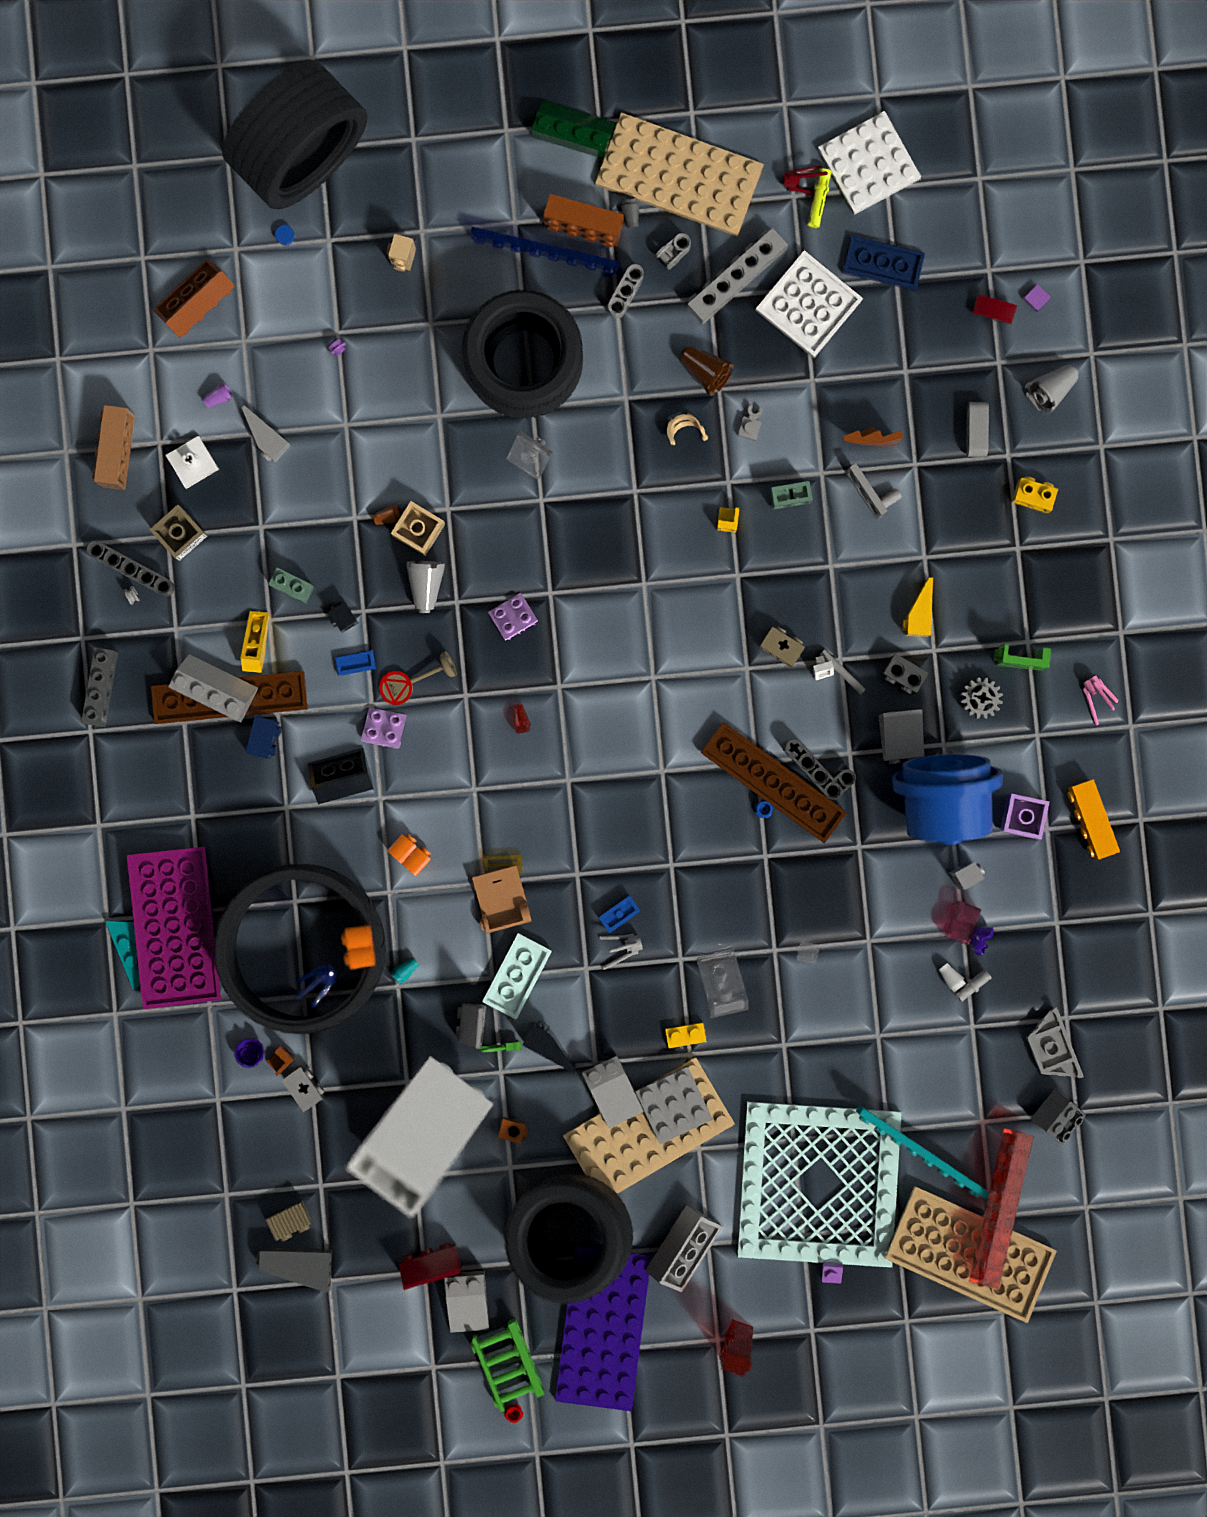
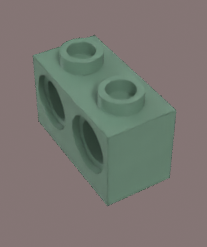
M809 481L771 487L770 489L773 510L810 504L813 500Z
M276 568L268 584L272 588L305 604L314 589L312 584L279 568Z

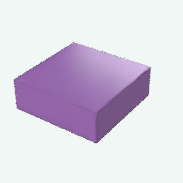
M1037 284L1023 300L1038 312L1051 297Z

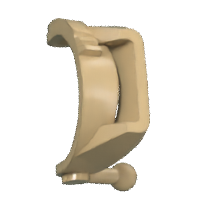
M690 413L678 415L674 419L671 418L668 422L667 435L671 445H675L674 434L684 426L697 427L701 431L702 440L706 441L708 439L703 425H700L699 421Z

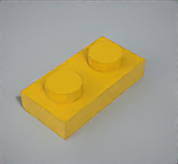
M703 1022L665 1029L668 1048L707 1042Z

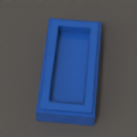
M373 650L335 657L338 676L376 669Z

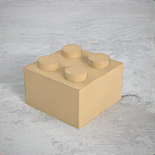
M410 501L391 535L426 556L443 529L445 522Z

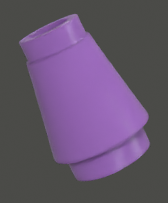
M224 383L216 386L202 399L209 408L227 402L233 396L229 387Z

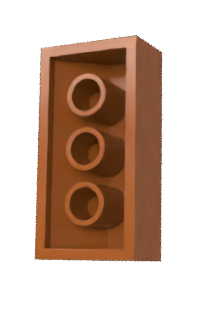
M207 258L166 296L153 311L180 338L186 335L196 322L201 321L210 309L215 308L224 296L230 294L235 285Z

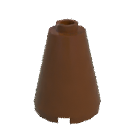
M690 346L689 348H684L680 354L683 365L711 396L715 395L713 393L715 390L720 391L732 375L729 371L730 368L734 369L733 363L701 349Z

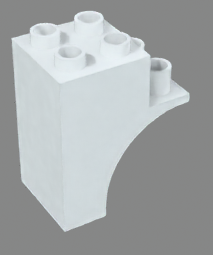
M430 1057L348 1165L347 1169L413 1217L436 1187L493 1103L486 1099L478 1088L469 1086L454 1075L449 1066L444 1063H438Z

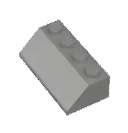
M190 654L178 667L168 686L239 722H242L258 690V687Z
M686 1205L676 1223L670 1229L666 1239L660 1245L656 1255L650 1261L646 1272L660 1284L682 1292L723 1226L700 1211Z

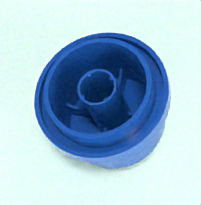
M970 754L930 755L904 762L903 770L892 775L893 791L904 795L906 827L909 837L917 840L938 842L944 845H953L965 840L984 837L993 831L992 791L1002 787L1003 772L1001 769L991 766L990 759Z

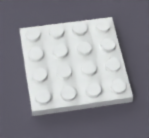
M885 111L818 147L821 157L828 169L832 171L831 175L854 215L921 179L917 168Z
M803 251L758 305L756 311L815 358L863 298L806 251Z

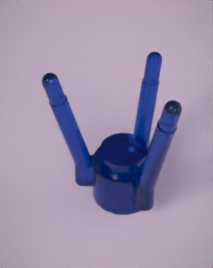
M328 963L325 966L322 964L317 969L297 979V982H301L315 974L318 977L299 993L296 999H300L321 981L323 984L328 982L312 1003V1007L317 1005L329 987L336 982L335 977L338 976Z

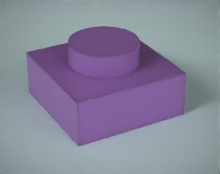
M823 1262L822 1282L841 1284L843 1263Z

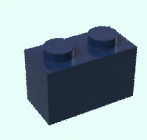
M255 716L245 753L271 760V756H275L277 745H274L276 737L279 738L282 727L279 726L280 722Z

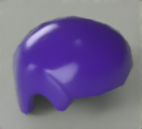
M979 926L972 932L970 945L975 954L984 955L985 949L988 948L985 941L993 937V927Z
M244 1039L236 1046L234 1056L236 1062L242 1067L253 1068L258 1066L263 1060L265 1051L262 1043L257 1039Z

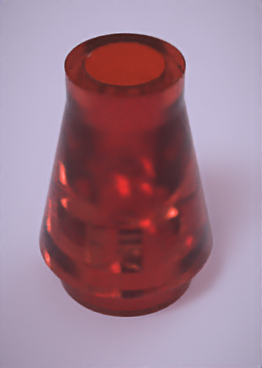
M523 704L512 706L513 729L515 733L521 734L530 731L531 723Z

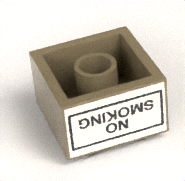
M180 505L175 506L150 529L152 534L178 561L207 537V534Z

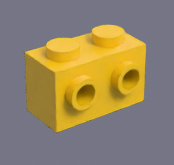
M1031 477L1021 478L1017 483L1012 503L1044 513H1050L1053 509L1058 489L1054 488V485L1051 483L1035 482L1036 479Z

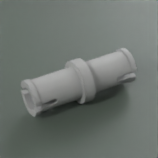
M983 969L973 979L969 978L966 981L967 983L954 992L960 1002H963L972 993H977L979 988L991 980L992 977Z

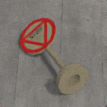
M446 651L441 653L439 656L441 666L412 679L399 671L387 673L380 681L379 691L381 697L392 705L404 704L412 695V683L441 670H444L447 676L451 678L457 676L452 658Z

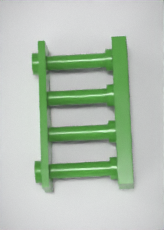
M516 1318L508 1322L509 1327L505 1331L480 1341L477 1334L472 1337L473 1342H470L474 1354L477 1353L494 1394L492 1397L494 1406L496 1408L499 1407L500 1412L505 1411L504 1403L529 1392H535L538 1398L545 1393ZM506 1338L514 1339L516 1345L513 1346V1349L486 1359L482 1348ZM516 1355L517 1357L521 1356L523 1363L520 1367L496 1377L493 1376L490 1366ZM522 1374H528L530 1379L528 1385L503 1395L500 1394L497 1384Z

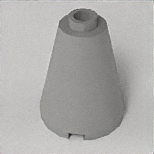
M1065 365L1030 380L1025 386V389L1028 387L1029 392L1026 395L1030 403L1038 411L1041 409L1046 411L1044 414L1053 412L1078 380V370L1074 366Z
M408 561L406 566L414 607L419 609V613H430V610L435 607L445 563L421 561L416 564L415 561Z

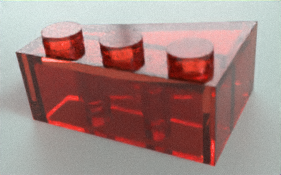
M734 1319L731 1320L719 1353L720 1364L723 1370L742 1377L745 1376L746 1372H750L753 1362L751 1361L754 1327Z

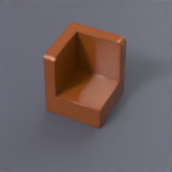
M281 1045L267 1060V1063L276 1071L275 1075L279 1076L296 1057Z

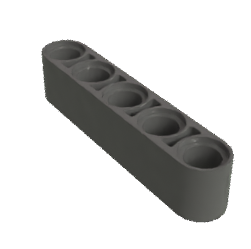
M92 541L88 544L87 553L93 559L166 597L173 594L175 586L169 579L98 541ZM100 546L101 553L94 555L95 547ZM117 555L118 562L112 565L110 559L112 556ZM134 564V572L128 574L127 567ZM147 573H151L152 579L150 582L145 583L144 576ZM167 582L169 586L167 591L161 592V584Z

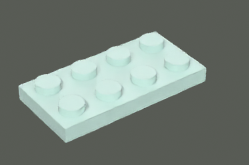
M518 933L482 1002L517 1019L552 950Z

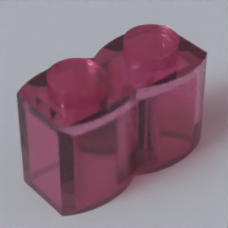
M957 901L956 904L953 903L950 909V914H952L951 920L945 923L943 932H945L944 937L969 945L981 909L962 901Z

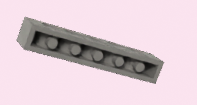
M773 228L769 232L765 230L758 237L760 240L755 244H749L741 257L737 255L730 262L731 266L727 269H721L716 274L717 278L713 282L708 281L702 287V292L698 295L695 293L688 299L687 309L702 325L787 250L788 244ZM763 246L767 247L769 249V252L763 254L760 252L759 248ZM747 259H752L755 262V265L748 266L746 265L745 261ZM739 272L741 277L734 279L731 273ZM723 284L727 287V290L721 292L717 289V286ZM710 297L713 302L705 304L703 298Z

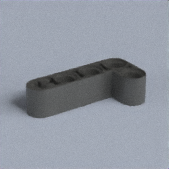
M792 739L785 744L784 751L786 755L828 799H837L855 783L856 775L849 769L842 770L835 777H832L799 740ZM790 743L792 745L797 744L798 747L796 748V750L799 753H801L802 751L805 753L798 758V760L795 758L796 756H798V754L795 751H789L791 748ZM804 757H808L811 760L809 768L802 766L801 761ZM817 771L824 774L822 782H817L814 778ZM843 773H848L851 776V781L848 784L842 781ZM831 785L837 789L835 796H830L827 793V789Z

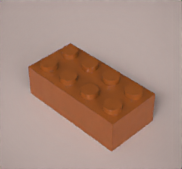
M553 194L549 195L544 212V226L548 230L553 232L563 231L571 237L581 236L588 242L599 241L606 247L618 246L624 225V214Z

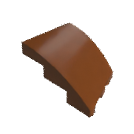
M872 427L862 432L859 430L842 438L846 442L889 447L899 444L903 439V434L899 430L883 437L880 430L876 431L875 427Z

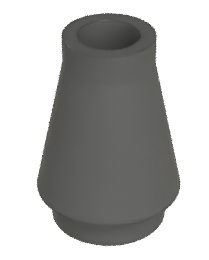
M637 199L623 200L621 209L627 223V228L638 227L639 203H637Z

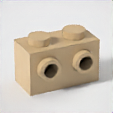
M394 234L392 243L388 244L386 254H389L388 259H390L394 269L402 272L411 270L416 251L413 239Z

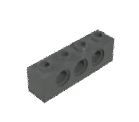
M94 647L82 724L106 727L118 652Z

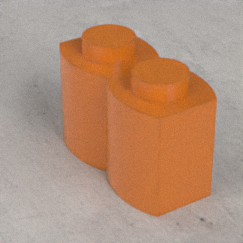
M402 834L387 852L412 874L417 876L430 862L431 858L429 855L431 853L423 846L421 848L414 844L416 840L410 834L406 836Z
M370 926L345 929V934H342L343 945H347L348 953L345 954L346 965H350L351 969L376 965Z

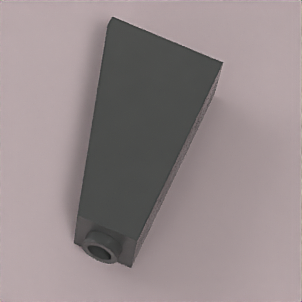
M262 1248L260 1253L256 1255V1265H259V1271L323 1292H329L331 1289L332 1249Z

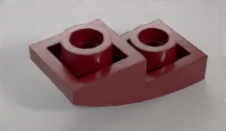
M978 295L973 314L991 318L994 321L1012 324L1017 305Z

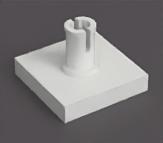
M199 436L166 455L186 489L219 470Z

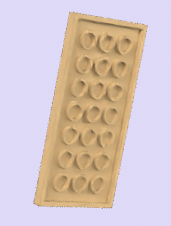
M621 113L595 185L738 237L764 164Z
M696 1057L659 1079L688 1066L713 1120L660 1144L645 1111L611 1128H608L602 1113H599L563 1135L585 1175L604 1182L605 1185L611 1187V1190L618 1194L735 1125Z
M914 1186L884 1258L1028 1323L1057 1251Z

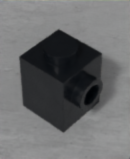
M340 601L331 607L332 610L329 611L331 617L328 619L333 627L337 626L342 633L359 623L346 602L341 603Z

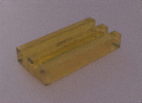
M522 855L483 856L484 874L488 873V868L510 867L514 865L518 866L519 874H523ZM518 859L516 863L488 864V860Z

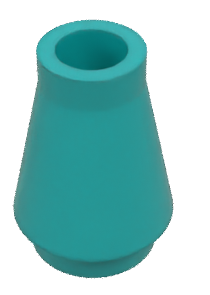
M412 957L394 967L390 974L400 985L408 980L416 968L419 967V964Z

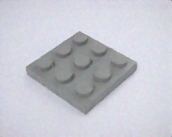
M688 1066L635 1091L660 1144L713 1120Z

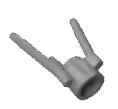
M633 933L599 937L600 940L628 939L624 941L625 945L609 949V952L612 953L626 949L629 953L602 967L603 970L632 955L638 954L639 950H643L640 936H634Z

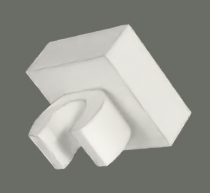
M824 656L816 657V665L813 666L815 680L834 675L832 661L825 662Z

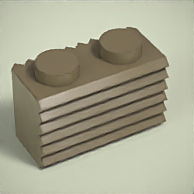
M302 1200L268 1217L266 1222L275 1241L281 1239L283 1242L292 1237L291 1233L297 1230L301 1233L309 1229L312 1218Z

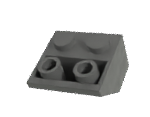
M1054 1089L1031 1120L1063 1145L1065 1141L1070 1139L1071 1134L1083 1122L1086 1115L1070 1100Z

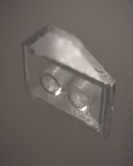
M734 949L697 957L696 960L710 1017L715 1018L748 1010V998Z

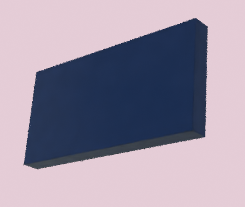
M851 235L842 273L916 291L925 253Z

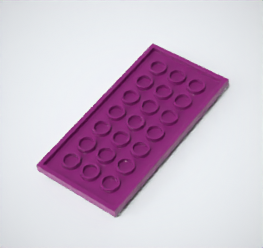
M205 847L127 855L143 1009L221 1000L219 975L215 964V936Z

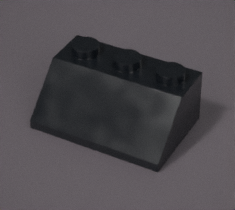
M364 748L308 763L311 787L318 804L374 789Z

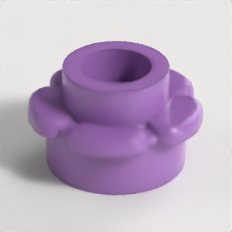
M341 339L336 340L328 347L331 351L330 354L338 356L346 350L344 347L346 343H343Z

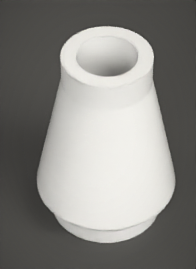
M948 963L939 969L949 990L951 989L953 992H956L966 984L965 978Z

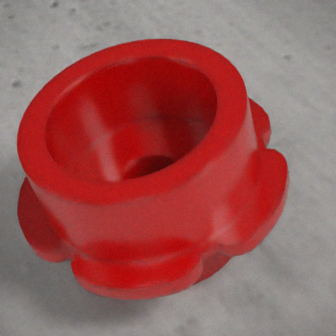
M509 1404L504 1412L506 1420L511 1423H517L523 1417L522 1407L518 1404Z

